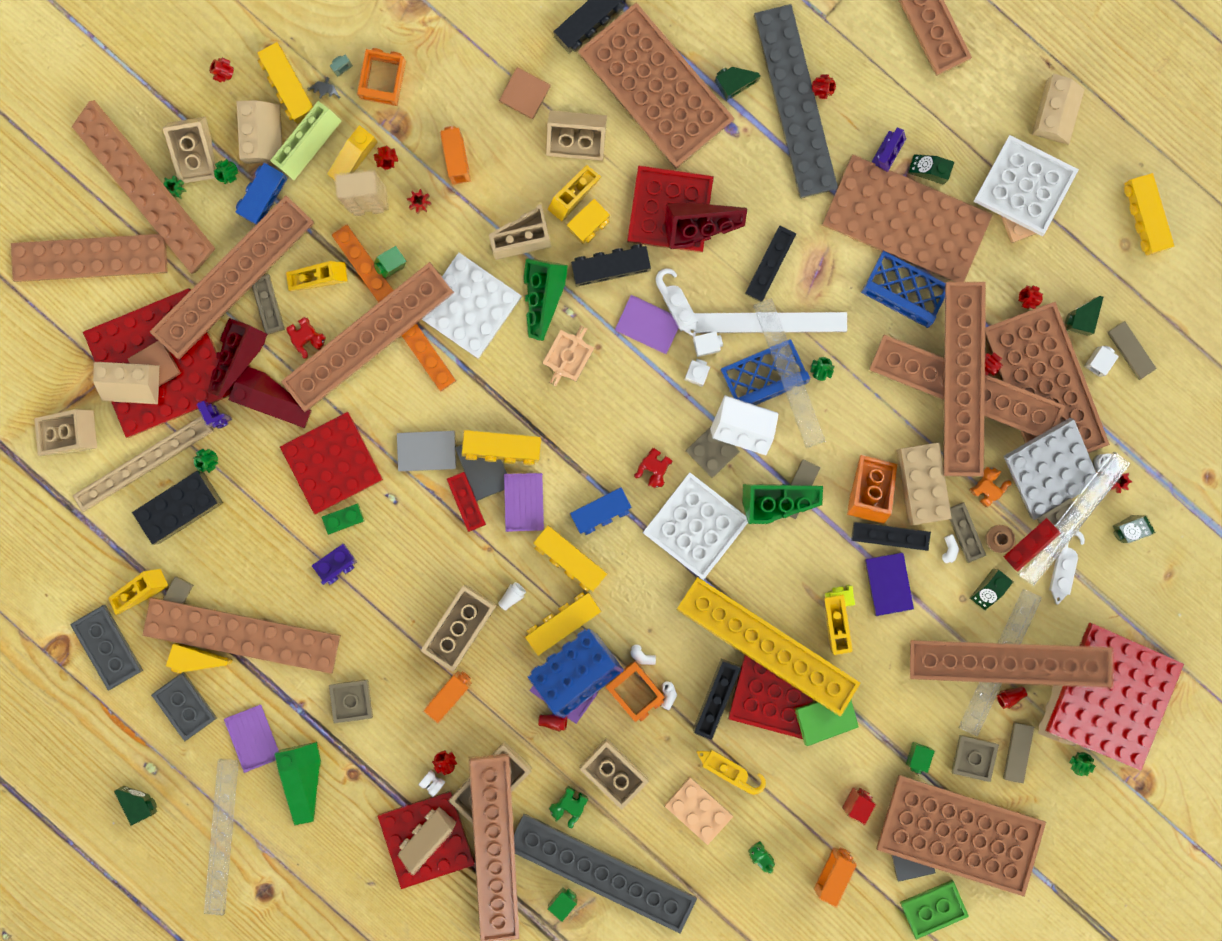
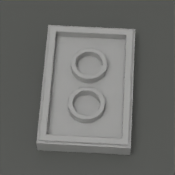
M455 431L397 433L398 471L456 469Z

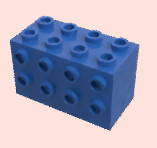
M584 629L579 632L573 642L569 641L564 644L559 653L550 655L546 659L547 662L545 664L535 667L531 671V675L528 676L554 715L565 718L624 671L599 635L590 629Z

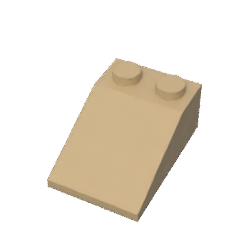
M206 116L167 123L163 127V131L178 181L182 180L184 183L215 178L214 170L216 166Z
M75 409L34 418L38 456L80 452L97 448L94 410Z

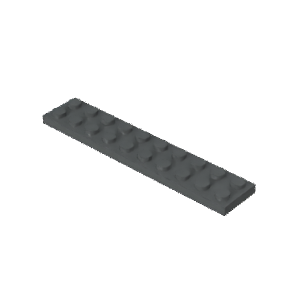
M792 4L754 13L800 199L837 190L838 186L815 95L812 91V83Z
M525 813L514 833L515 854L681 934L697 900L696 896Z

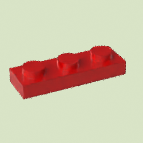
M465 472L447 478L467 531L470 532L485 526L486 522Z
M1046 518L1003 557L1018 572L1058 537L1061 532Z

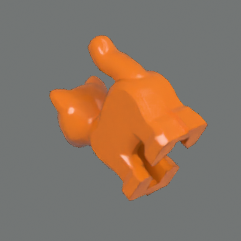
M985 467L983 478L978 481L975 487L969 489L974 496L978 497L981 493L984 494V498L980 502L985 507L1000 499L1006 492L1007 487L1012 485L1011 481L1007 480L1000 488L996 486L993 481L999 477L1001 470H997L994 467Z

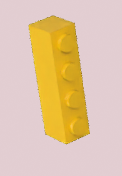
M276 42L257 52L260 57L257 61L263 71L267 70L269 74L267 80L272 87L275 86L278 90L276 96L281 104L285 103L287 107L285 113L289 120H294L298 125L314 106L283 49Z
M1151 173L1133 178L1124 183V192L1129 197L1130 212L1134 215L1136 221L1135 229L1140 235V246L1145 255H1151L1175 247L1154 174Z
M464 430L462 456L467 460L485 458L487 462H496V459H499L509 464L522 461L524 465H535L540 460L541 437Z
M549 525L533 543L536 545L534 549L541 555L546 553L551 557L549 561L557 568L562 566L566 570L564 573L572 580L574 578L580 581L579 586L587 592L589 590L593 592L608 574Z
M581 592L574 597L575 601L572 604L565 603L558 608L559 613L554 616L552 613L542 619L543 624L538 627L535 624L527 630L528 634L525 638L538 656L602 612L589 592L586 594Z

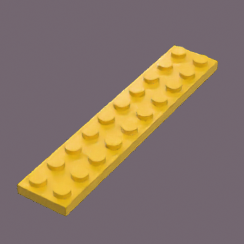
M699 577L696 578L676 609L838 716L843 714L861 684Z

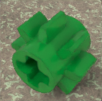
M226 159L215 164L217 169L214 170V176L219 182H224L226 185L237 180L235 175L238 174V168L235 163Z
M174 175L172 179L165 177L163 185L174 198L179 197L182 199L181 194L186 192L182 187L184 181H177V177Z
M820 357L818 361L813 360L810 372L813 373L812 375L815 379L824 381L827 377L832 378L835 366L832 365L830 359Z
M201 449L196 452L197 456L193 457L197 470L210 473L216 469L218 457L214 451Z
M1077 752L1076 756H1072L1069 762L1072 764L1070 769L1079 776H1088L1090 772L1093 773L1096 766L1093 764L1094 759L1091 755L1085 752Z

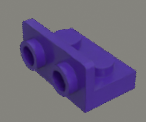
M897 127L895 132L889 131L872 160V163L876 164L875 166L886 172L889 171L906 141L903 129Z
M206 401L197 404L207 426L221 429L229 425L228 422L232 420L231 416L220 414L216 405L213 406V404Z
M343 543L313 564L312 567L322 580V585L328 583L330 586L339 580L338 575L343 572L347 574L355 568L353 565L357 561Z

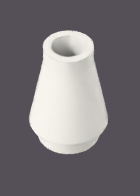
M517 582L513 585L510 584L498 602L499 606L507 610L524 598L525 589Z

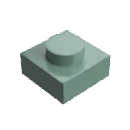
M346 55L336 57L330 65L337 77L353 66Z

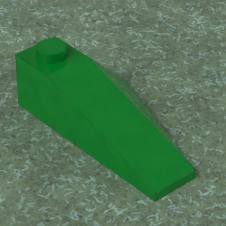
M526 258L524 284H527L528 295H525V302L529 304V312L527 313L529 338L544 341L566 284L568 265Z
M743 484L742 503L748 524H769L776 520L790 517V515L822 506L823 486Z
M317 742L281 749L275 753L279 776L294 826L314 821L319 769L321 766Z

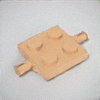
M580 325L576 335L560 330L542 363L555 372L549 383L557 386L561 376L568 377L575 382L577 381L594 350V347L586 344L582 339L588 330L587 328Z

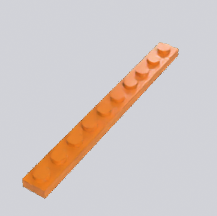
M347 224L332 234V237L378 303L394 291L382 274L379 275L377 273L373 260ZM417 323L401 335L441 392L456 382V379Z

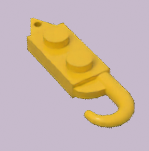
M713 749L711 751H696L703 763L702 767L752 795L759 794L765 789L766 780L760 773L757 776L760 778L761 784L759 787L754 788L746 783L748 773L742 766Z

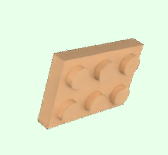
M691 777L686 780L665 804V807L707 845L733 818V815Z

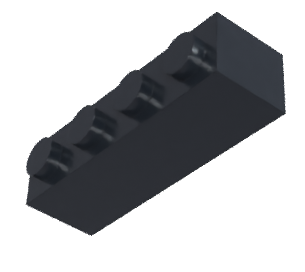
M588 0L553 31L554 38L569 54L572 51L576 52L581 48L582 42L585 39H591L601 25L604 27L610 22V17L613 14H619L625 8L626 0Z
M637 244L631 246L629 250L623 251V248L612 250L610 254L599 252L593 254L591 258H586L585 256L574 258L575 261H572L571 265L576 287L650 272L651 266L647 247Z
M722 658L720 659L693 727L695 734L710 740L713 739L741 669L739 665Z

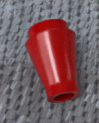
M1021 686L1000 691V694L997 695V700L1003 709H1010L1027 697L1028 694L1026 689Z
M540 714L538 725L561 732V730L565 731L567 728V716L562 718L554 714Z

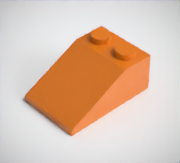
M860 455L849 498L847 515L882 524L887 521L892 514L897 464Z

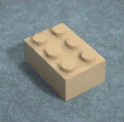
M608 738L580 765V770L621 810L649 782L648 777Z

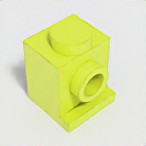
M846 585V589L843 586L833 587L832 591L825 593V597L844 595L846 606L855 605L853 586Z

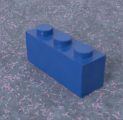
M266 163L257 168L255 179L248 184L244 198L240 199L236 205L237 210L235 213L255 225L269 212L288 179L284 173Z
M621 487L571 512L570 515L580 534L584 532L585 535H588L596 530L595 526L599 524L605 526L613 522L611 518L617 515L621 518L629 514V509L632 507Z

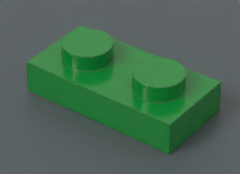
M359 503L322 516L328 535L365 522Z

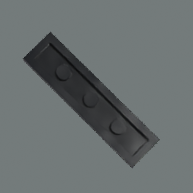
M779 225L745 295L761 303L763 302L796 233Z
M853 522L851 541L928 551L931 532Z

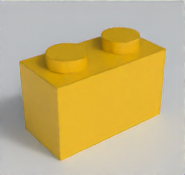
M593 199L567 224V229L582 244L585 242L589 243L596 237L595 232L597 230H603L610 223V214Z

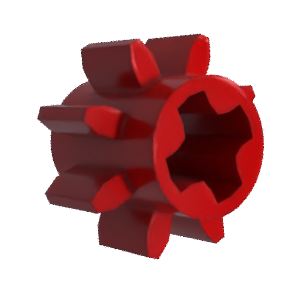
M222 57L212 61L209 71L211 74H214V80L225 82V80L229 81L232 78L234 68L230 66V60Z
M821 74L812 83V91L815 93V96H819V99H827L836 90V83L833 78L829 77V74Z
M387 145L381 148L378 147V154H374V161H376L377 167L381 166L384 170L395 168L394 162H398L395 148L391 149Z
M422 189L419 190V193L411 191L412 197L407 198V201L412 203L409 206L410 210L415 208L417 214L422 210L427 212V205H432L430 201L426 200L430 197L429 194L423 195ZM418 198L422 201L421 205L416 201Z
M1026 285L1020 291L1018 301L1023 303V308L1036 309L1042 303L1043 293L1039 292V287Z
M995 352L992 355L989 353L985 354L986 376L989 374L996 375L1003 366L1000 363L1002 358Z
M1117 469L1116 474L1109 472L1110 478L1105 480V482H1109V490L1116 489V493H1121V488L1125 491L1129 490L1127 486L1129 483H1132L1128 478L1129 473L1122 474L1121 469Z
M444 750L435 755L432 763L437 774L442 772L443 775L454 771L455 765H457L454 754L452 752L448 754Z

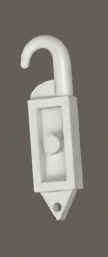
M668 268L660 270L655 280L667 307L680 331L683 330L695 337L698 320L681 288L678 286L666 287L663 282L665 274H672L674 277H677V274Z
M1071 529L1063 534L1059 552L1057 553L1049 588L1057 605L1071 593L1078 555L1076 551L1068 548L1070 537L1073 535L1080 538L1081 545L1084 544V536L1078 530Z

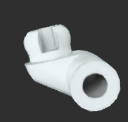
M953 534L944 537L948 546L947 553L942 555L945 563L954 562L959 551Z
M633 645L631 647L632 651H630V654L638 664H656V655H645L641 651L640 645Z
M664 682L662 684V691L665 699L661 707L669 711L677 697V693L671 682Z

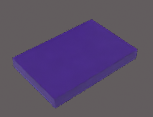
M904 553L865 559L875 616L913 610L914 606Z

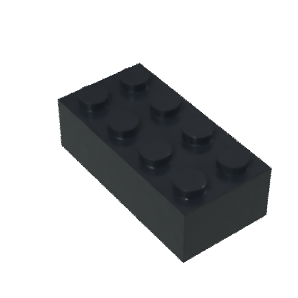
M196 471L134 510L132 514L151 544L157 545L222 505L223 501L206 474L202 471Z

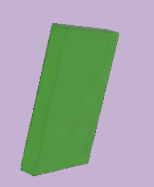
M850 700L841 716H838L817 701L795 708L806 746L859 727L852 700Z
M953 880L900 902L915 939H919L969 917Z

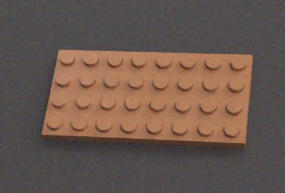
M637 2L578 50V54L675 169L735 119Z
M852 154L822 226L880 251H885L903 261L952 282H964L993 214L891 170L886 172L875 166L876 164Z
M1056 302L985 327V338L991 354L995 352L1002 358L1000 363L1003 366L998 371L1001 381L1066 406L1058 424L1069 418L1074 419L1088 453L1110 445ZM1021 431L1025 443L1036 438Z
M898 775L876 849L1025 897L1046 822Z

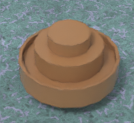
M995 525L986 533V544L993 552L1005 553L1014 546L1015 534L1008 526Z

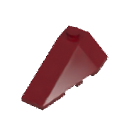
M688 202L667 204L665 222L669 248H689L700 240H710L713 235L725 234L744 227L747 208Z
M229 318L221 335L220 342L223 344L221 352H217L216 355L219 361L217 367L212 372L208 392L222 397L260 352L268 334L248 324Z
M249 366L235 381L228 399L234 403L302 428L306 427L312 411L309 409L304 412L292 395L265 372Z

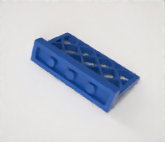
M882 251L861 293L929 328L934 323L936 315L945 299V283ZM884 258L890 260L893 267L884 270L882 260ZM898 269H907L909 277L901 279ZM894 270L897 280L888 282L886 272ZM882 274L884 284L878 285L873 282L874 276ZM915 278H924L926 285L918 287ZM911 279L914 289L905 291L902 282ZM899 283L901 293H893L890 285ZM939 286L944 290L941 295L935 296L932 287ZM928 288L931 298L922 300L919 290ZM915 292L918 302H910L907 294ZM933 302L934 310L932 313L925 309L924 303Z
M791 339L721 368L733 398L753 405H758L805 385L810 381L809 374L806 372ZM789 345L792 351L790 358L779 355L781 348ZM765 355L775 356L772 366L762 362ZM777 358L788 361L785 371L774 367ZM751 361L758 364L755 373L744 370L746 363ZM790 362L798 365L800 372L796 374L787 372ZM760 365L770 369L767 378L757 374ZM732 369L740 371L737 381L729 378L727 371ZM772 370L783 373L781 380L776 382L769 379ZM742 373L753 376L750 385L739 382ZM755 377L766 381L763 388L757 389L752 387ZM737 385L748 388L746 395L737 397L735 392Z

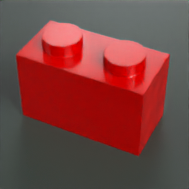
M852 788L842 809L849 817L866 825L876 803L866 790Z

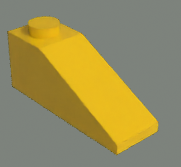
M359 125L346 141L327 175L335 180L336 174L354 173L378 143L376 138Z
M586 165L553 197L547 210L562 222L600 180L601 176Z
M328 261L286 272L288 291L330 286L348 281L345 262Z
M161 569L143 571L108 599L115 615H118L158 594L168 584Z
M844 595L825 597L830 651L833 655L853 652Z
M174 643L166 666L170 667L171 671L181 674L187 671L226 666L231 664L233 659L186 644Z

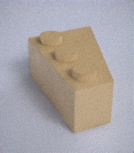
M541 204L531 212L521 215L514 222H509L489 234L495 260L551 247Z

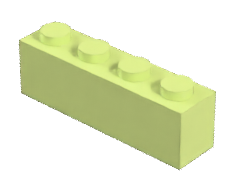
M318 101L270 161L295 180L342 120Z

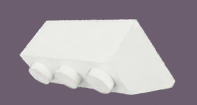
M725 395L710 428L713 439L767 455L774 440L778 413Z

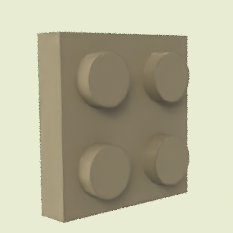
M709 427L686 452L713 478L740 451L732 444L713 439L711 427Z
M368 679L329 685L334 723L373 718Z
M959 735L951 772L991 782L999 744Z

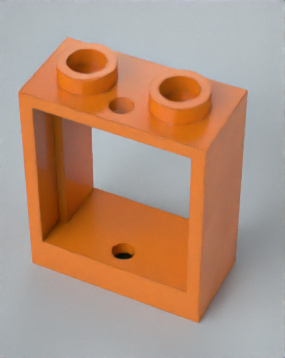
M378 48L366 49L357 92L359 98L398 106L406 65L404 56L393 51L390 54L384 53L383 50ZM373 60L398 65L393 93L367 88Z
M455 126L445 127L443 131H440L448 177L452 185L471 182L464 140L460 128Z
M635 660L625 667L622 673L605 685L634 722L638 720L643 721L649 715V710L653 707L657 709L664 703L662 700L665 698L664 694ZM637 671L657 696L635 714L615 688Z
M457 671L423 711L435 722L439 723L472 684L470 676L463 671L461 673Z
M833 847L814 887L820 900L835 907L838 906L857 866L853 860L854 857L850 855L848 850L842 847L839 849Z

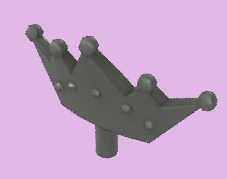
M326 77L325 82L317 81L310 88H307V90L314 89V93L319 90V98H322L327 93H329V97L333 94L338 96L334 85L328 84L329 77Z

